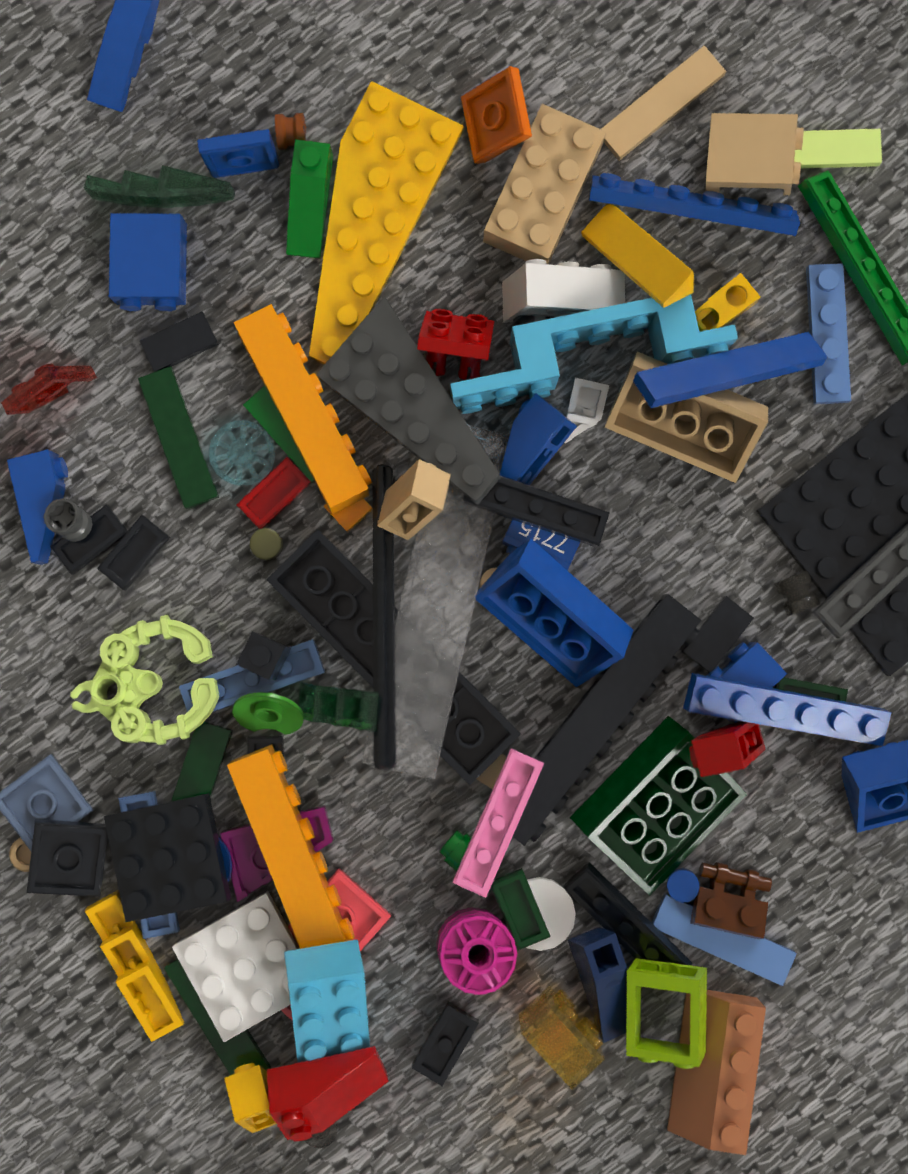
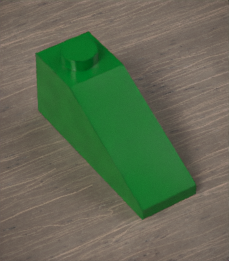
M295 139L290 175L286 255L321 259L334 160L329 143Z

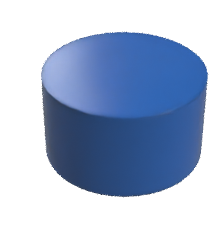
M680 868L674 870L669 875L667 890L674 900L682 903L690 902L699 893L700 885L698 878L691 870Z

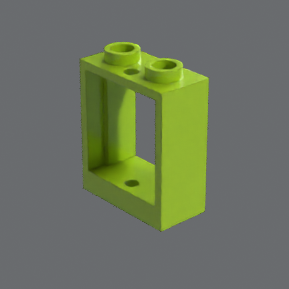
M635 958L627 969L626 1056L637 1057L639 1061L645 1063L669 1062L682 1069L700 1066L706 1054V967ZM641 987L690 993V1045L641 1037Z

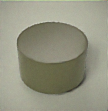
M262 528L252 535L250 549L256 557L262 560H273L282 552L283 541L276 531Z

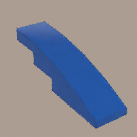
M115 0L96 60L87 97L88 101L123 112L127 102L132 77L136 78L140 67L144 44L149 43L160 0Z

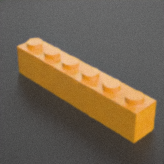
M272 304L233 322L246 351L332 515L370 496L367 485L372 483L371 478L363 464L358 467L356 466L351 456L356 453L355 448L347 433L341 436L335 424L339 423L340 420L332 404L324 405L319 395L324 390L315 373L309 375L303 364L308 362L307 357L299 342L294 345L292 344L288 336L292 329L284 313L282 312L277 315Z
M271 744L232 760L227 764L228 770L300 949L354 939L355 935L349 919H342L337 907L341 905L337 888L334 884L329 886L324 875L328 871L325 858L321 851L315 852L310 840L314 838L310 821L307 817L302 819L297 806L301 804L298 791L294 784L288 785L284 775L288 768L280 750L275 752Z

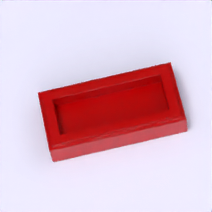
M286 457L236 505L259 529H262L312 482Z

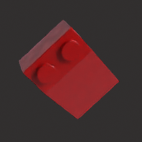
M376 1047L267 1069L269 1113L287 1140L305 1141L310 1139L312 1134L325 1131L389 1082L386 1069Z

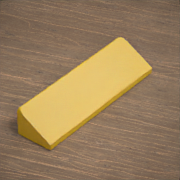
M606 204L582 230L583 238L663 308L694 293V272L615 205Z

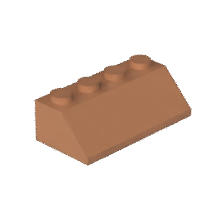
M707 990L706 1054L699 1067L690 1069L675 1068L667 1131L709 1150L746 1155L766 1007L757 997ZM690 993L685 995L679 1043L690 1045Z

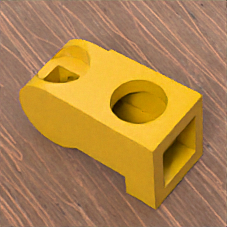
M742 273L738 274L709 297L708 301L695 311L700 332L725 327L732 320L755 305L761 298Z

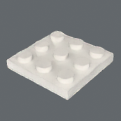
M269 891L172 946L223 1042L228 1041L290 1005L284 951L300 948Z

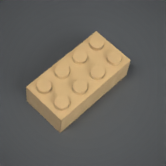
M541 104L531 126L532 137L524 141L484 229L483 242L522 260L543 259L549 264L602 148L606 131Z
M637 351L611 407L605 428L736 483L768 423V406L726 389L650 408L633 382V379L639 371L668 364Z

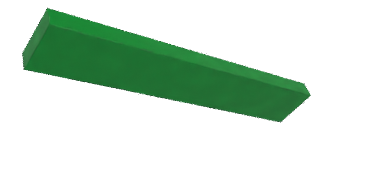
M829 170L805 179L798 185V188L901 365L908 363V305Z

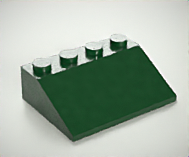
M667 716L569 817L599 849L649 896L748 795L727 772L705 777L700 776L699 768L693 766L690 758V747L693 746L692 740L695 738L670 716Z

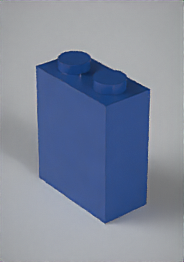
M110 213L109 298L116 305H120V309L126 311L141 310V305H155V309L160 311L176 310V305H186L187 223L182 215Z

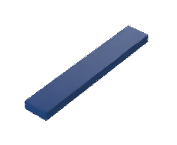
M809 332L639 371L636 373L633 382L650 408L822 366L828 357Z

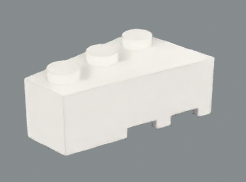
M543 259L528 260L502 281L503 323L513 322V319L519 315H533L536 322L546 320V316L560 317L625 303V274L621 270L611 269V265L597 264L588 268L579 267L577 262H562L558 265H549Z

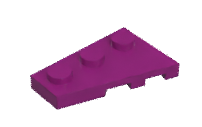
M325 805L299 811L302 819L307 817L312 826L314 838L310 840L315 852L333 842L334 838ZM251 824L223 830L220 833L221 839L227 846L232 859L231 879L237 902L273 880Z

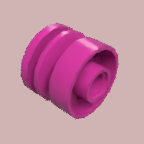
M471 907L458 910L445 920L438 932L436 948L443 972L451 984L465 993L483 995L495 992L507 983L515 970L517 950L513 936L499 917L488 910ZM474 945H484L478 955L468 954Z

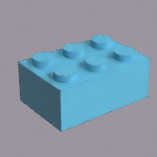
M358 939L284 951L297 1062L312 1061L318 1058L369 1048L365 976Z

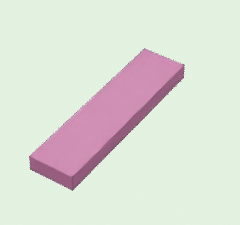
M510 748L452 883L486 898L542 770L543 762Z

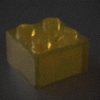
M548 986L518 1014L521 1034L570 1089L573 1090L605 1060L601 1049L604 1043L598 1036L600 1032L589 1018L584 1016L580 1020L577 1012L574 1010L575 1004L562 989L556 993L551 986Z

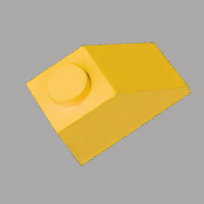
M254 1063L245 1064L237 1067L233 1075L224 1078L235 1123L251 1133L276 1125L269 1113L267 1071L260 1065L255 1066Z

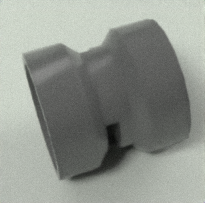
M56 499L45 510L44 522L47 528L67 541H81L91 531L92 518L89 513L69 499Z

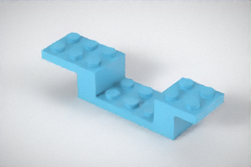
M691 294L665 308L653 298H647L512 326L510 347L515 370L450 383V397L457 409H461L462 414L478 412L482 410V404L495 402L496 407L508 406L516 403V397L529 395L532 398L535 393L545 398L551 395L550 390L556 388L560 377L555 352L572 350L576 348L575 343L589 340L590 345H599L610 341L609 336L623 333L624 338H633L644 334V329L648 328L654 359L669 365L728 351L738 339L735 325L699 332Z

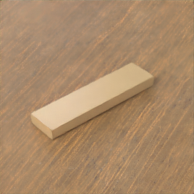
M704 45L601 128V130L606 131L604 144L620 161L725 75L726 70Z

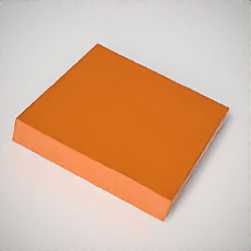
M509 66L461 96L474 163H486L532 137L518 68Z

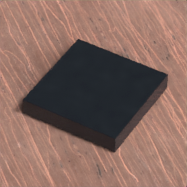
M35 819L26 893L101 897L108 839L106 825L101 823Z

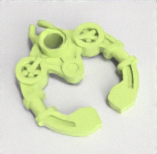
M168 615L160 616V620L146 623L144 620L138 621L136 625L127 628L121 633L112 634L105 638L100 646L102 663L93 680L78 684L70 693V697L75 699L83 691H88L91 694V701L88 704L74 701L72 708L82 713L99 711L111 722L114 736L127 743L147 742L162 745L166 744L168 739L177 737L183 740L190 738V733L201 726L216 707L220 697L217 680L214 678H198L194 681L190 691L193 707L186 714L178 715L177 723L164 726L162 720H156L151 724L148 714L139 708L145 700L160 692L163 681L157 673L150 670L135 669L133 666L139 659L138 646L150 644L151 636L163 634L166 640L173 639V637L181 639L184 654L194 664H200L213 657L210 640L196 628L181 621L171 620ZM116 683L117 693L109 700L107 697L108 688Z

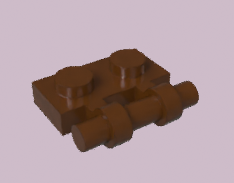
M702 862L699 868V876L711 879L710 889L700 887L699 893L693 902L690 924L754 939H764L768 902L755 900L756 890L769 892L772 886V879L759 876V872L749 869L742 872L729 869L727 864L716 862L712 865ZM725 883L742 886L740 896L725 893Z

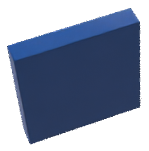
M269 129L197 140L199 153L213 178L266 171L280 167L278 154Z

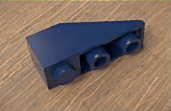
M597 927L569 939L568 943L601 1042L605 1043L626 1033L627 966L616 933Z

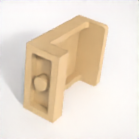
M711 113L706 191L720 193V187L783 189V195H790L792 184H799L801 162H794L795 150H802L804 128H797L798 114Z

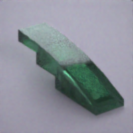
M162 165L159 178L125 170L121 183L87 175L84 184L85 191L92 199L127 206L156 208L202 206L234 200L235 196L230 182Z
M300 682L298 706L303 711V719L310 722L376 731L379 693L340 686Z

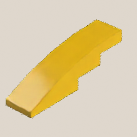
M119 890L87 906L85 913L102 939L100 948L118 976L115 983L150 1041L153 1042L182 1026L184 1020L170 987L145 939H143L135 921L125 922Z

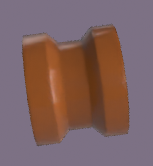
M296 113L293 117L275 114V133L278 150H286L289 146H294L295 139L306 141L304 113Z

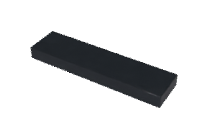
M500 476V480L478 505L464 495L462 503L596 548L600 545L610 513Z
M590 862L565 883L563 888L604 929L616 933L618 942L634 958L692 965V962Z

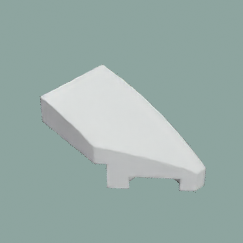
M575 377L566 417L576 424L577 427L564 443L569 442L572 438L593 427L602 419L609 385Z

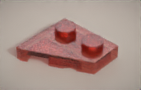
M52 363L46 364L34 371L35 376L29 381L11 389L12 394L4 399L1 404L7 415L28 414L69 393L66 386L70 383L90 382L96 379L97 376L91 366H54Z

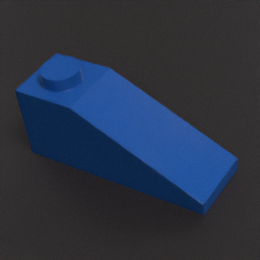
M537 393L521 405L518 412L519 415L513 421L500 470V476L527 485L533 482L577 427L576 424Z
M48 449L7 460L30 561L39 565L48 563L55 535L53 531L47 528L44 522V513L51 502L64 497L66 489L64 478L68 477V468L63 457H58V454Z

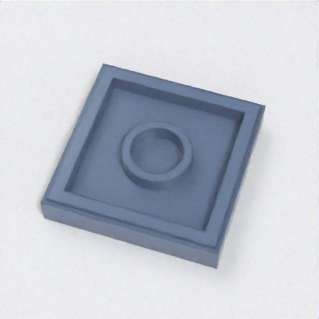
M52 754L0 791V811L30 851L32 850L35 819L79 822L94 811Z

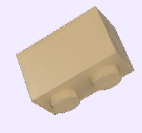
M419 459L386 490L377 526L406 540L412 538L443 511L451 474Z

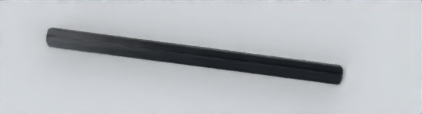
M380 464L372 471L373 766L377 770L387 771L396 766L394 534L378 527L377 524L385 492L393 485V469L391 466Z

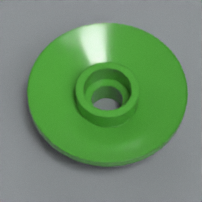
M270 692L243 695L235 701L232 709L235 720L241 726L253 732L273 729L287 735L299 730L304 720L303 711L295 702Z

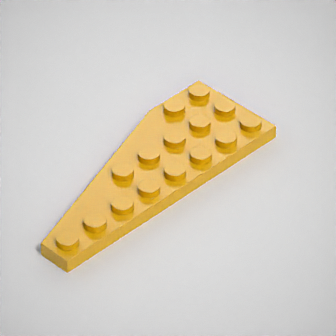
M373 81L370 82L340 141L309 351L310 358L324 365L374 308L464 130L463 125Z

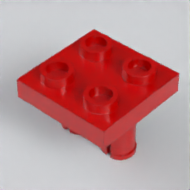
M446 309L426 311L418 337L417 350L426 351L425 359L432 370L434 362L437 363L436 376H442L446 373L447 354L461 356L458 371L460 379H467L468 367H471L470 379L479 378L482 359H489L495 321L488 320L487 317L480 314H469L467 317L453 315L451 311Z

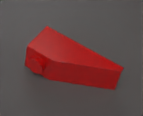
M737 721L736 723L701 734L692 740L693 746L690 747V758L693 766L699 768L701 777L745 769L766 750L759 724Z

